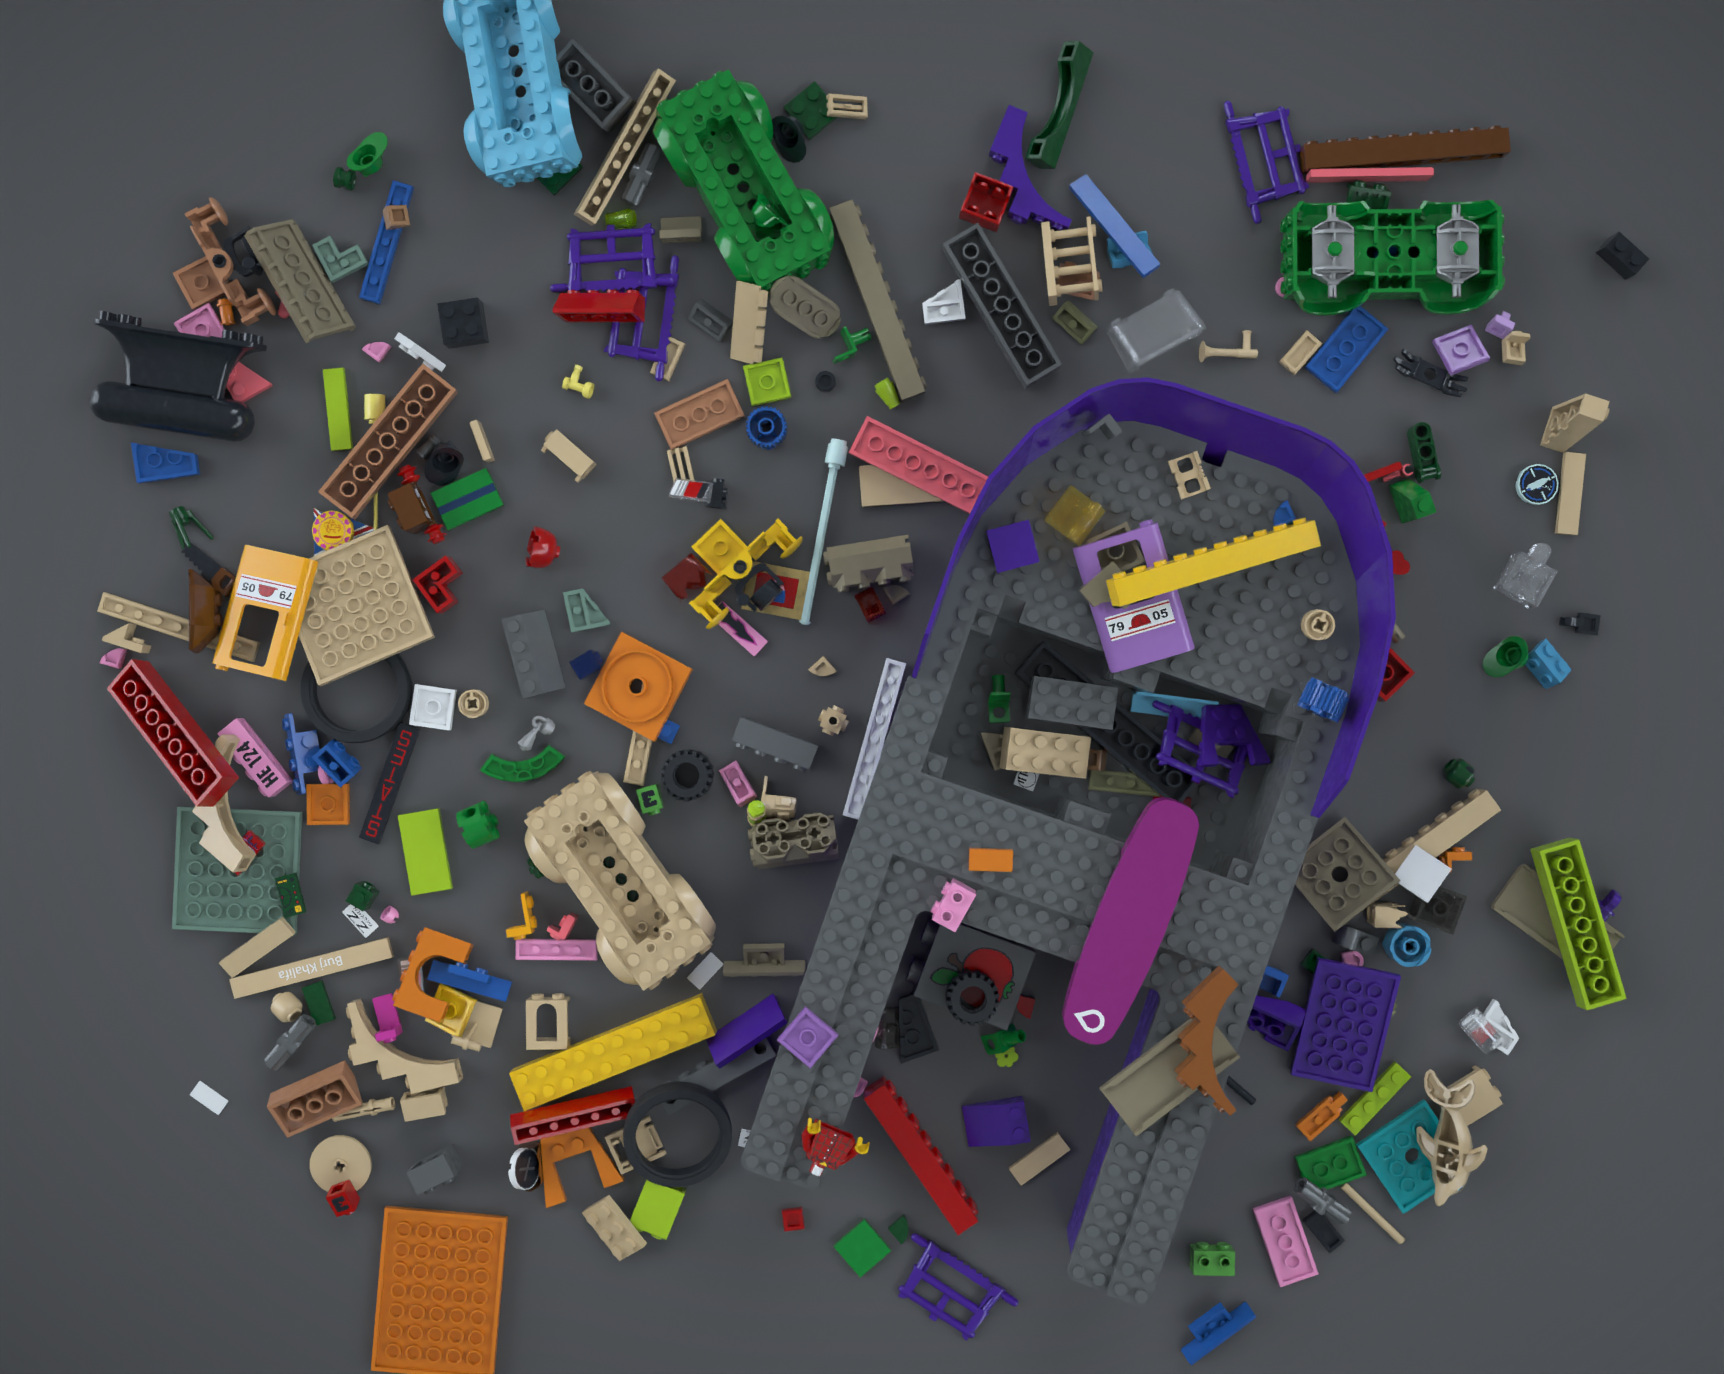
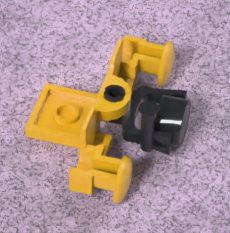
M777 518L775 523L766 532L763 531L747 547L721 519L691 546L718 574L704 587V591L698 597L689 602L699 614L702 613L710 622L706 629H712L717 626L729 612L728 607L721 610L714 603L732 584L728 578L740 579L735 586V592L738 595L737 602L740 605H748L754 612L757 611V608L763 611L782 593L783 589L781 587L784 583L764 563L757 564L752 568V558L757 561L776 543L784 551L780 558L784 559L797 550L803 541V537L800 536L796 540L788 532V528ZM738 565H743L744 570L738 571ZM767 572L772 578L761 586L749 599V596L743 593L745 585L758 573Z

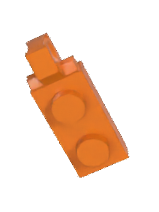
M1340 1091L1333 1097L1327 1096L1301 1118L1295 1126L1309 1141H1312L1340 1116V1112L1343 1110L1341 1106L1348 1099Z

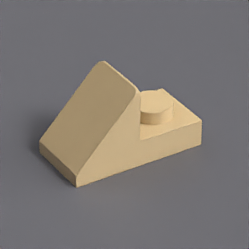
M128 623L102 638L104 642L139 653H149L151 645L144 644V639L133 637L137 624Z

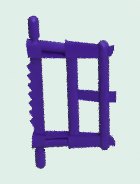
M1225 101L1224 109L1228 118L1226 119V126L1228 132L1232 135L1230 142L1234 144L1232 147L1236 152L1234 157L1238 159L1236 164L1240 167L1238 169L1242 174L1240 179L1243 181L1242 186L1246 189V204L1248 208L1251 207L1250 210L1254 223L1260 224L1262 219L1259 207H1257L1258 204L1272 199L1277 201L1281 197L1296 192L1304 194L1306 189L1310 188L1309 184L1303 181L1296 155L1301 152L1300 144L1294 145L1287 119L1290 113L1289 108L1285 110L1283 106L1277 108V111L1253 113V116L1234 118L1235 114L1231 101ZM1279 121L1286 147L1272 151L1265 124ZM1253 127L1258 129L1272 183V188L1256 192L1240 135L1241 130ZM1288 156L1295 182L1281 185L1274 159Z
M651 223L644 225L643 228L615 230V225H607V230L578 232L576 229H571V233L567 235V239L570 241L569 261L567 264L570 265L568 284H553L550 286V290L552 292H567L568 290L582 292V290L599 291L602 289L605 292L608 289L614 290L617 288L620 291L624 288L627 291L631 287L635 290L638 287L657 288V285H673L675 279L673 277H658L656 279L654 267L656 257L654 255L652 238L655 234V229L651 227ZM642 236V251L616 253L615 238ZM607 239L608 254L581 255V240ZM642 260L643 278L582 282L581 264Z
M676 255L671 258L670 274H655L656 279L658 277H673L675 279L673 285H664L667 288L658 349L640 347L644 322H635L632 346L617 344L620 322H612L609 345L604 349V353L608 352L609 357H614L617 354L635 358L638 361L641 358L658 362L655 379L658 382L663 380L664 364L668 362L667 345L670 344L668 338L672 336L669 330L672 329L671 322L674 321L671 315L675 313L673 307L676 306L674 299L677 297L674 292L679 280V274H676L678 272L679 257ZM620 268L619 272L615 271V277L617 279L643 278V272L627 271L625 268ZM640 287L639 293L645 297L646 308L648 288ZM624 288L621 289L619 293H624Z
M1158 700L1153 701L1152 706L1164 713H1169L1166 730H1163L1161 750L1156 755L1157 760H1159L1158 765H1170L1192 775L1191 781L1199 784L1200 780H1203L1225 790L1229 797L1234 798V795L1239 793L1237 786L1243 770L1246 768L1244 766L1248 755L1246 745H1235L1236 748L1232 761L1217 755L1219 765L1230 769L1227 782L1203 772L1204 767H1199L1198 761L1194 768L1172 758L1171 753L1174 744L1199 755L1198 759L1201 758L1199 746L1177 736L1181 721L1200 729L1201 720L1198 716L1193 717L1191 713L1185 714L1184 710L1176 705H1170L1169 707V705Z
M917 1233L911 1235L912 1241L921 1247H925V1250L918 1264H914L905 1285L899 1286L900 1294L898 1297H908L931 1312L929 1318L933 1321L940 1318L960 1331L963 1338L967 1341L968 1338L975 1337L974 1331L985 1317L990 1314L988 1311L1000 1297L1014 1307L1018 1305L1019 1301L1009 1293H1005L1004 1287L995 1282L991 1283L989 1277H983L982 1273H976V1269H970V1265L963 1264V1260H957V1256H951L950 1252L942 1251L932 1240L927 1242L926 1239ZM935 1257L988 1290L979 1305H976L926 1272ZM920 1279L944 1293L936 1306L913 1291ZM950 1298L973 1312L966 1325L943 1311Z

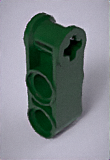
M1417 423L1407 431L1415 478L1419 484L1429 479L1439 480L1441 478V468L1437 459L1432 429L1428 423ZM1417 428H1420L1422 430V437L1417 436ZM1421 448L1427 451L1426 458L1420 454Z

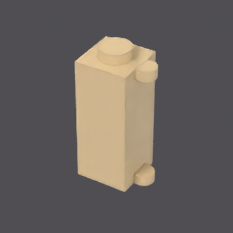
M557 429L555 432L551 431L546 436V442L543 444L544 446L541 451L546 453L550 450L578 475L575 478L577 483L584 479L597 465Z

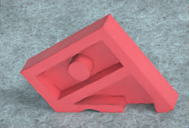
M238 362L229 376L226 387L234 400L244 403L273 385L241 362Z

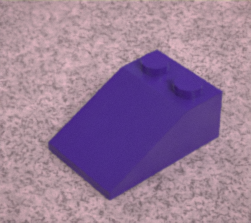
M1022 1096L962 1106L969 1147L1004 1146L1031 1142Z

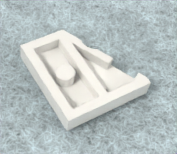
M961 279L956 280L952 285L922 303L925 325L965 320Z

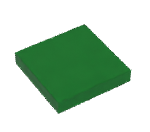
M865 1218L834 1244V1248L860 1278L891 1252V1248Z

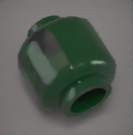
M1462 758L1451 759L1443 768L1444 778L1458 789L1464 786L1469 787L1475 781L1473 777L1475 769Z

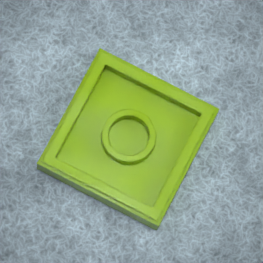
M783 357L743 366L752 407L792 398Z

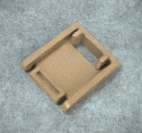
M650 1116L641 1119L635 1138L639 1150L651 1162L666 1155L665 1149L657 1150L663 1147V1144L654 1124L646 1126V1123L652 1120ZM624 1127L605 1136L621 1175L634 1169L628 1159L622 1161L615 1146L620 1141L623 1144Z

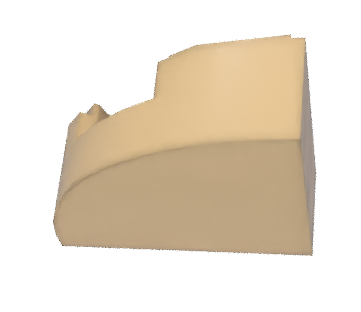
M824 656L808 669L811 673L818 676H829L836 672V669Z

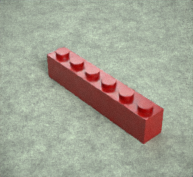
M632 1086L511 1114L510 1126L514 1144L518 1145L626 1119L629 1110L635 1103Z

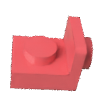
M573 912L568 914V916L564 915L559 923L561 929L551 924L546 931L550 932V936L556 940H565L568 938L579 916Z

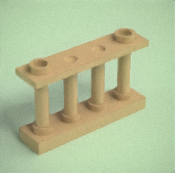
M1091 216L1086 217L1087 227L1054 231V229L1050 230L1049 222L1041 223L1049 306L1057 305V297H1061V294L1094 291V299L1099 300V292H1102V280L1097 279L1093 237H1096V225L1091 224ZM1088 236L1089 245L1063 249L1052 248L1051 242H1055L1056 239ZM1090 254L1091 264L1058 268L1053 263V260H1057L1059 257ZM1092 272L1093 282L1065 286L1055 283V279L1059 278V276Z

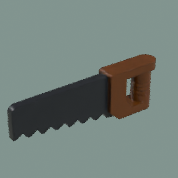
M190 543V548L186 545L181 553H185V557H188L194 566H198V570H202V574H206V578L210 579L215 589L228 597L232 592L236 576L217 564L194 544ZM228 576L231 580L222 588V582Z

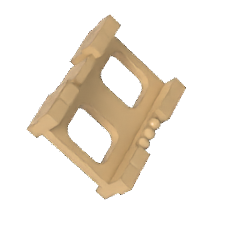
M1198 451L1168 461L1171 473L1175 475L1174 478L1176 484H1178L1177 490L1181 500L1211 489L1207 477H1204L1205 474L1202 473V466L1199 465L1202 462ZM1190 458L1193 469L1181 473L1177 462ZM1196 478L1199 482L1200 490L1188 493L1184 485L1185 481Z

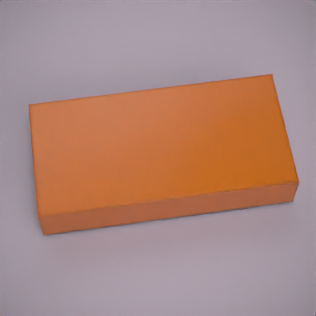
M969 848V871L1012 872L1013 849Z

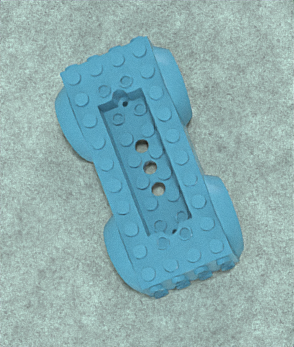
M444 0L443 16L446 27L455 44L466 55L475 109L465 121L464 140L471 159L487 177L504 187L515 186V183L521 181L532 182L537 177L548 178L557 172L568 173L573 168H577L582 159V152L575 136L570 114L568 95L571 94V91L561 84L559 66L556 59L554 39L560 33V27L555 16L552 0ZM514 45L518 46V55L511 57L509 49ZM522 67V75L515 77L516 69ZM524 86L526 88L525 96L517 97V88Z

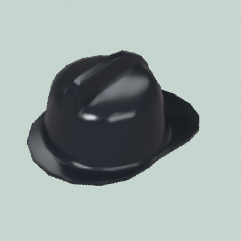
M790 115L776 116L772 119L773 139L778 150L787 161L798 163L804 159L807 150L803 138V126L798 119Z
M452 441L438 444L433 449L425 466L424 473L426 478L435 485L443 486L453 482L463 465V454L452 444Z

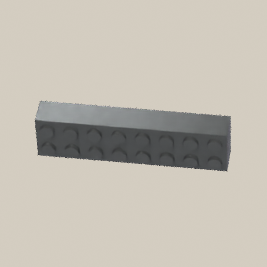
M979 223L943 243L942 251L957 277L961 279L963 287L1024 390L1059 370L1062 366L1061 361Z

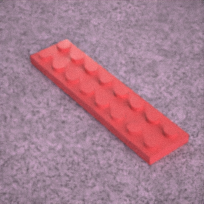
M869 416L866 417L849 451V454L970 514L988 476Z

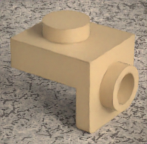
M1512 331L1502 340L1503 363L1523 365L1526 362L1525 343L1531 338L1530 334L1522 333V331Z

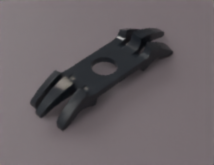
M1404 348L1401 354L1409 362L1396 356L1393 359L1398 364L1395 366V369L1400 374L1442 391L1443 394L1461 397L1462 393L1457 391H1467L1466 387L1458 385L1451 380L1466 382L1469 377L1457 374L1450 376L1448 371L1422 360L1421 357L1410 354ZM1425 370H1433L1435 378L1433 380L1427 379L1424 375Z

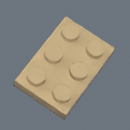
M610 1195L582 1212L587 1222L594 1228L600 1239L605 1242L619 1261L642 1249L647 1244Z

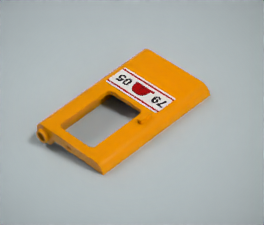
M250 545L244 546L212 664H216L215 669L228 671L229 668L283 681L287 680L318 561ZM248 604L279 612L267 661L263 667L236 661L231 657L244 608Z

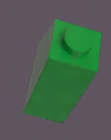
M1408 478L1388 485L1402 524L1437 512L1430 492Z

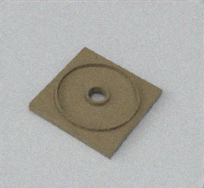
M1344 817L1309 844L1295 886L1330 928L1336 932L1399 883L1400 879L1349 820ZM1336 868H1343L1347 871L1348 877L1344 882H1336L1332 878V872Z

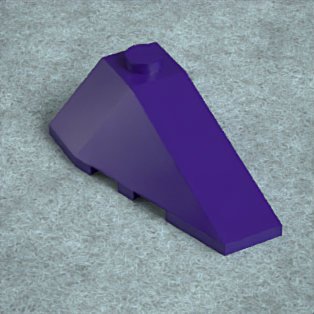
M1256 995L1247 1021L1249 1024L1248 1028L1252 1031H1259L1264 1035L1263 1039L1289 1051L1301 1028L1306 1009L1288 1001Z

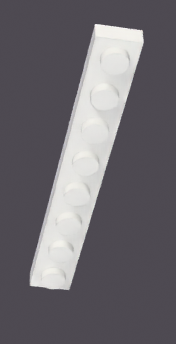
M886 658L843 811L844 816L859 819L880 759L906 663Z

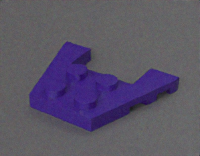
M1214 704L1202 707L1200 727L1202 742L1199 743V750H1201V758L1198 759L1199 767H1215L1218 765L1219 761L1215 746L1246 745L1251 766H1262L1271 763L1240 704Z

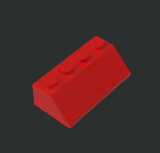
M568 290L567 293H560L553 307V313L565 322H645V297L637 290H627V293H619L616 290H607V293H599L596 290H588L587 293Z

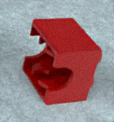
M975 172L960 210L959 219L972 224L979 223L980 227L997 233L1014 186Z

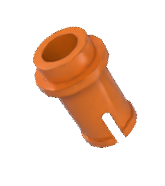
M228 299L218 300L216 306L220 310L221 324L223 326L234 325L233 304Z

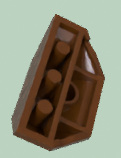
M188 569L189 650L197 654L220 633V626L223 625V617L220 614L223 598L220 592L193 569Z

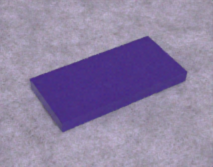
M771 994L719 1029L715 1036L706 1039L714 1062L719 1069L788 1023L774 994Z

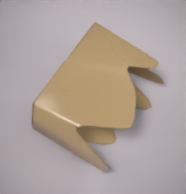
M1374 902L1367 907L1366 922L1376 928H1402L1400 927L1401 925L1396 924V921L1408 913L1397 909V907L1405 905H1396L1397 903Z

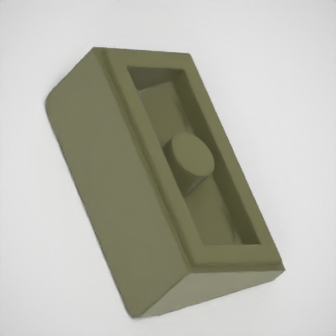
M1068 300L1052 317L1055 322L1081 345L1098 328L1096 324Z

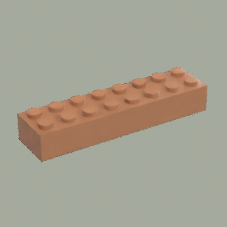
M422 364L318 492L355 520L457 395V390L425 364Z

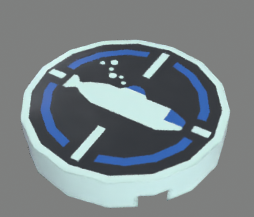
M1535 464L1520 471L1515 487L1521 500L1532 505H1540L1554 498L1558 491L1559 483L1557 475L1551 468L1546 465Z

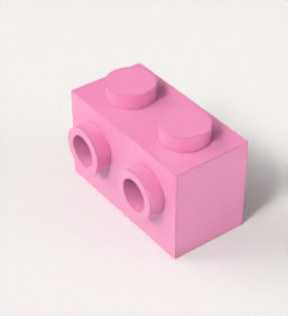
M953 878L951 883L946 882L941 891L943 897L940 902L936 900L931 912L933 913V921L956 932L976 896V890Z

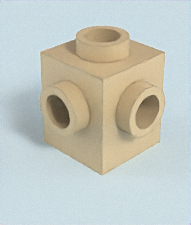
M835 705L833 708L828 707L827 711L823 709L818 721H821L822 731L831 736L834 733L839 734L840 731L844 732L849 722L846 720L847 715L843 714L845 710ZM831 717L837 719L835 725L830 724L829 719Z

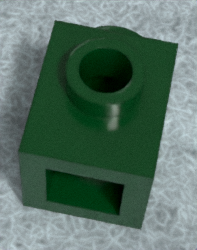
M361 881L355 884L345 901L363 912L370 909L380 891L370 882Z

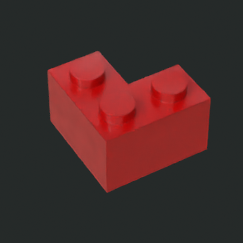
M445 555L415 577L413 581L436 613L443 614L459 602L447 585L461 576L463 572L452 557Z

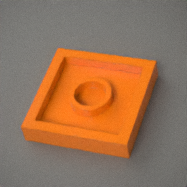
M345 783L341 788L337 784H306L307 825L350 824V783Z

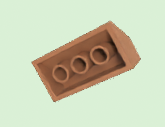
M344 1060L270 1093L267 1108L288 1138L359 1107L363 1102L355 1075Z

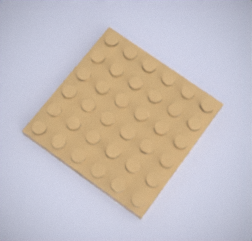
M389 525L309 558L318 561V566L300 628L299 638L318 686L326 685L435 638Z

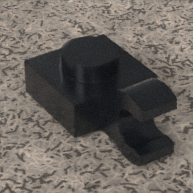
M1577 613V618L1561 617L1560 625L1575 627V633L1598 636L1601 615Z

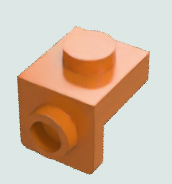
M1452 847V850H1446L1441 853L1438 860L1450 867L1451 871L1449 873H1451L1452 861L1472 860V852L1466 851L1465 847Z

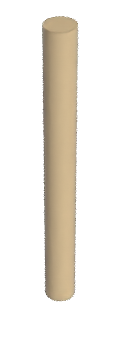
M1348 1183L1340 1186L1398 1244H1402L1405 1241V1238Z

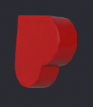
M1393 550V574H1407L1410 570L1409 562L1404 559L1401 551Z

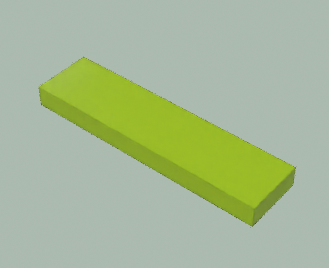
M345 368L323 369L331 451L352 450L353 442Z

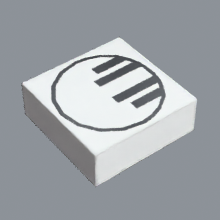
M1017 771L1013 784L1033 791L1039 773Z

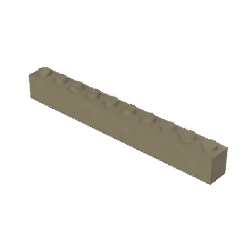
M849 200L829 208L830 216L901 403L925 394L927 385L924 377H920L917 370L920 369L917 358H912L910 350H913L909 338L905 339L903 331H905L903 321L902 319L898 320L895 312H898L895 300L891 301L888 293H891L888 282L882 279L881 274L884 272L880 261L876 263L874 255H876L873 243L868 242L866 237L869 235L866 224H862L859 217L862 216L859 205H854L853 200Z

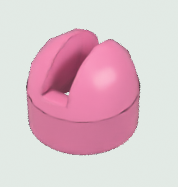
M390 905L381 914V920L389 924L396 922L394 920L395 917L399 918L398 911Z

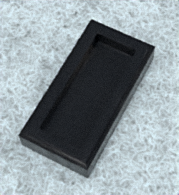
M1315 1210L1302 1220L1329 1253L1345 1241L1325 1215H1320Z

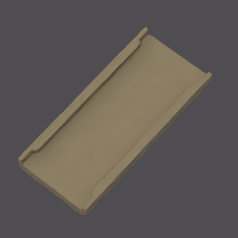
M290 219L254 227L246 232L244 235L306 344L314 339L355 329L354 322L295 220Z
M1521 864L1492 902L1491 909L1563 960L1538 874L1526 864ZM1604 921L1613 950L1619 940L1625 936Z
M1191 1018L1099 1087L1135 1136H1138L1192 1095L1200 1086L1199 1084L1194 1090L1189 1086L1184 1088L1177 1081L1176 1077L1178 1074L1174 1071L1192 1053L1191 1051L1188 1054L1181 1047L1180 1043L1182 1040L1178 1037L1193 1021ZM1215 1025L1212 1056L1217 1076L1238 1060L1240 1056Z

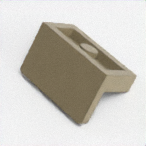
M701 217L661 218L659 234L662 244L703 242Z

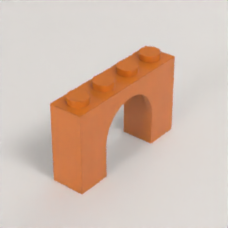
M424 927V930H420L416 938L418 945L409 955V967L403 971L400 978L402 984L400 989H396L392 1001H394L393 1006L443 1023L450 1003L431 997L421 989L418 980L419 971L426 961L438 956L447 957L466 964L474 945Z

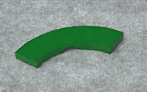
M548 745L537 756L524 761H509L491 754L480 771L502 781H528L549 773L566 756L551 745Z

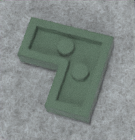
M331 236L312 245L332 283L369 264L358 244L340 253Z

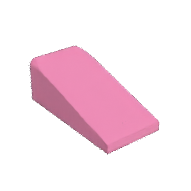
M737 761L719 770L739 807H743L758 798Z

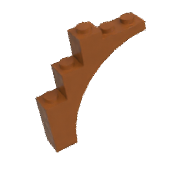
M1218 966L1181 1001L1186 1006L1183 1009L1184 1012L1193 1021L1178 1037L1182 1040L1180 1043L1181 1047L1188 1054L1191 1051L1192 1053L1174 1071L1178 1074L1176 1077L1177 1081L1184 1088L1189 1086L1194 1090L1200 1084L1198 1087L1199 1091L1206 1098L1210 1095L1215 1100L1213 1105L1221 1113L1226 1111L1231 1116L1236 1109L1225 1096L1218 1082L1213 1065L1212 1041L1219 1012L1227 998L1239 984L1221 966Z

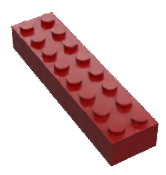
M131 659L107 687V690L197 807H214L239 779L238 775L149 661Z
M882 1076L864 1089V1100L957 1235H960L978 1222L977 1214L979 1211L976 1208L978 1206L971 1196L967 1197L966 1188L960 1180H955L954 1171L949 1163L944 1164L942 1153L937 1146H932L931 1138L927 1131L920 1129V1122L913 1112L911 1114L908 1112V1104L902 1096H897L896 1087L890 1079L886 1080Z

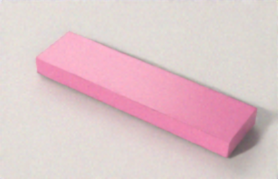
M596 939L516 940L515 960H598Z

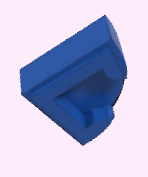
M1288 500L1280 504L1276 509L1273 517L1274 526L1283 523L1287 525L1296 519Z

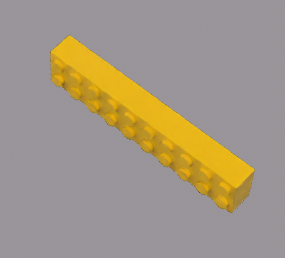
M701 993L570 1045L568 1049H560L517 1066L511 1070L509 1075L523 1110L527 1111L715 1036L717 1029L704 996Z

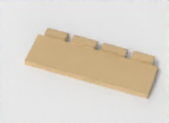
M742 281L736 282L730 359L750 364L762 362L763 347L761 346L764 343L765 328L763 326H765L766 309L762 307H767L768 291L761 290V286Z

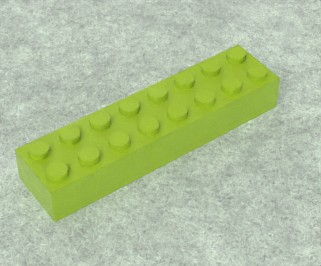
M1569 837L1530 849L1576 1005L1582 1009L1590 1010L1627 999L1580 840Z

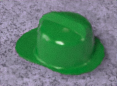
M375 132L366 137L348 156L347 166L349 169L359 171L364 177L378 172L383 165L382 154L388 144L386 135L382 132Z
M759 193L758 200L752 208L756 224L762 228H771L779 222L788 226L773 202L765 195Z
M1509 636L1492 648L1483 659L1485 673L1491 677L1498 678L1523 667L1527 663L1529 652L1526 641L1518 636Z

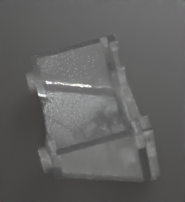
M1172 288L1163 293V298L1123 320L1118 318L1109 324L1111 327L1106 332L1130 374L1154 358L1183 342L1189 341L1190 338L1198 337L1207 329L1203 320L1179 289L1175 291Z

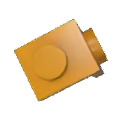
M528 891L521 893L525 925L506 929L507 938L513 937L514 940L524 939L527 934H532L535 928H537L536 916L532 915L531 909L534 907L532 895L529 896Z

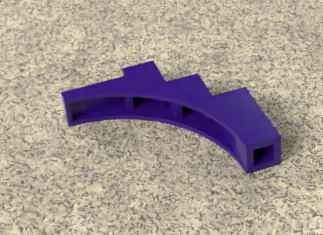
M1009 105L989 152V157H992L991 159L999 164L1006 163L999 181L1014 186L1012 193L1016 195L1007 217L1019 225L1022 223L1026 224L1030 217L1033 222L1040 225L1042 222H1049L1051 229H1054V231L1068 230L1072 220L1049 206L1037 193L1027 175L1022 156V132L1028 112Z

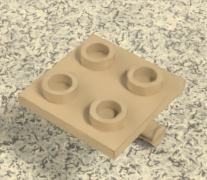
M476 1001L462 1037L452 1035L451 1044L462 1046L464 1050L471 1049L478 1052L481 1046L491 1048L503 1008Z

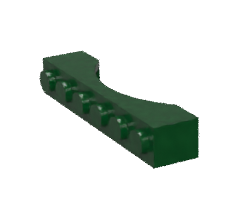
M1065 41L1063 43L1058 58L1059 86L1055 107L1045 127L1031 139L1025 159L1039 169L1056 168L1094 54L1080 41Z

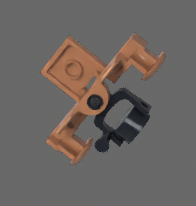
M209 197V204L201 208L196 207L184 213L191 221L193 226H190V229L206 255L173 272L191 309L195 311L203 305L226 295L228 300L237 307L242 317L241 321L246 326L259 321L260 318L258 316L267 311L275 316V305L263 288H257L258 294L248 298L238 279L232 282L228 279L233 270H236L243 277H249L253 274L260 276L263 274L264 269L244 236L252 228L248 225L224 240L225 251H223L210 225L221 220L227 226L229 221L225 210L215 198ZM242 240L244 247L250 257L243 259L242 264L238 260L234 249L235 242Z

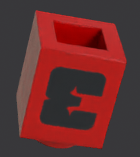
M349 1179L332 1185L326 1200L336 1217L352 1214L358 1206L360 1197Z

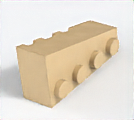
M1583 394L1553 406L1540 446L1564 453L1607 418L1610 401L1589 394Z

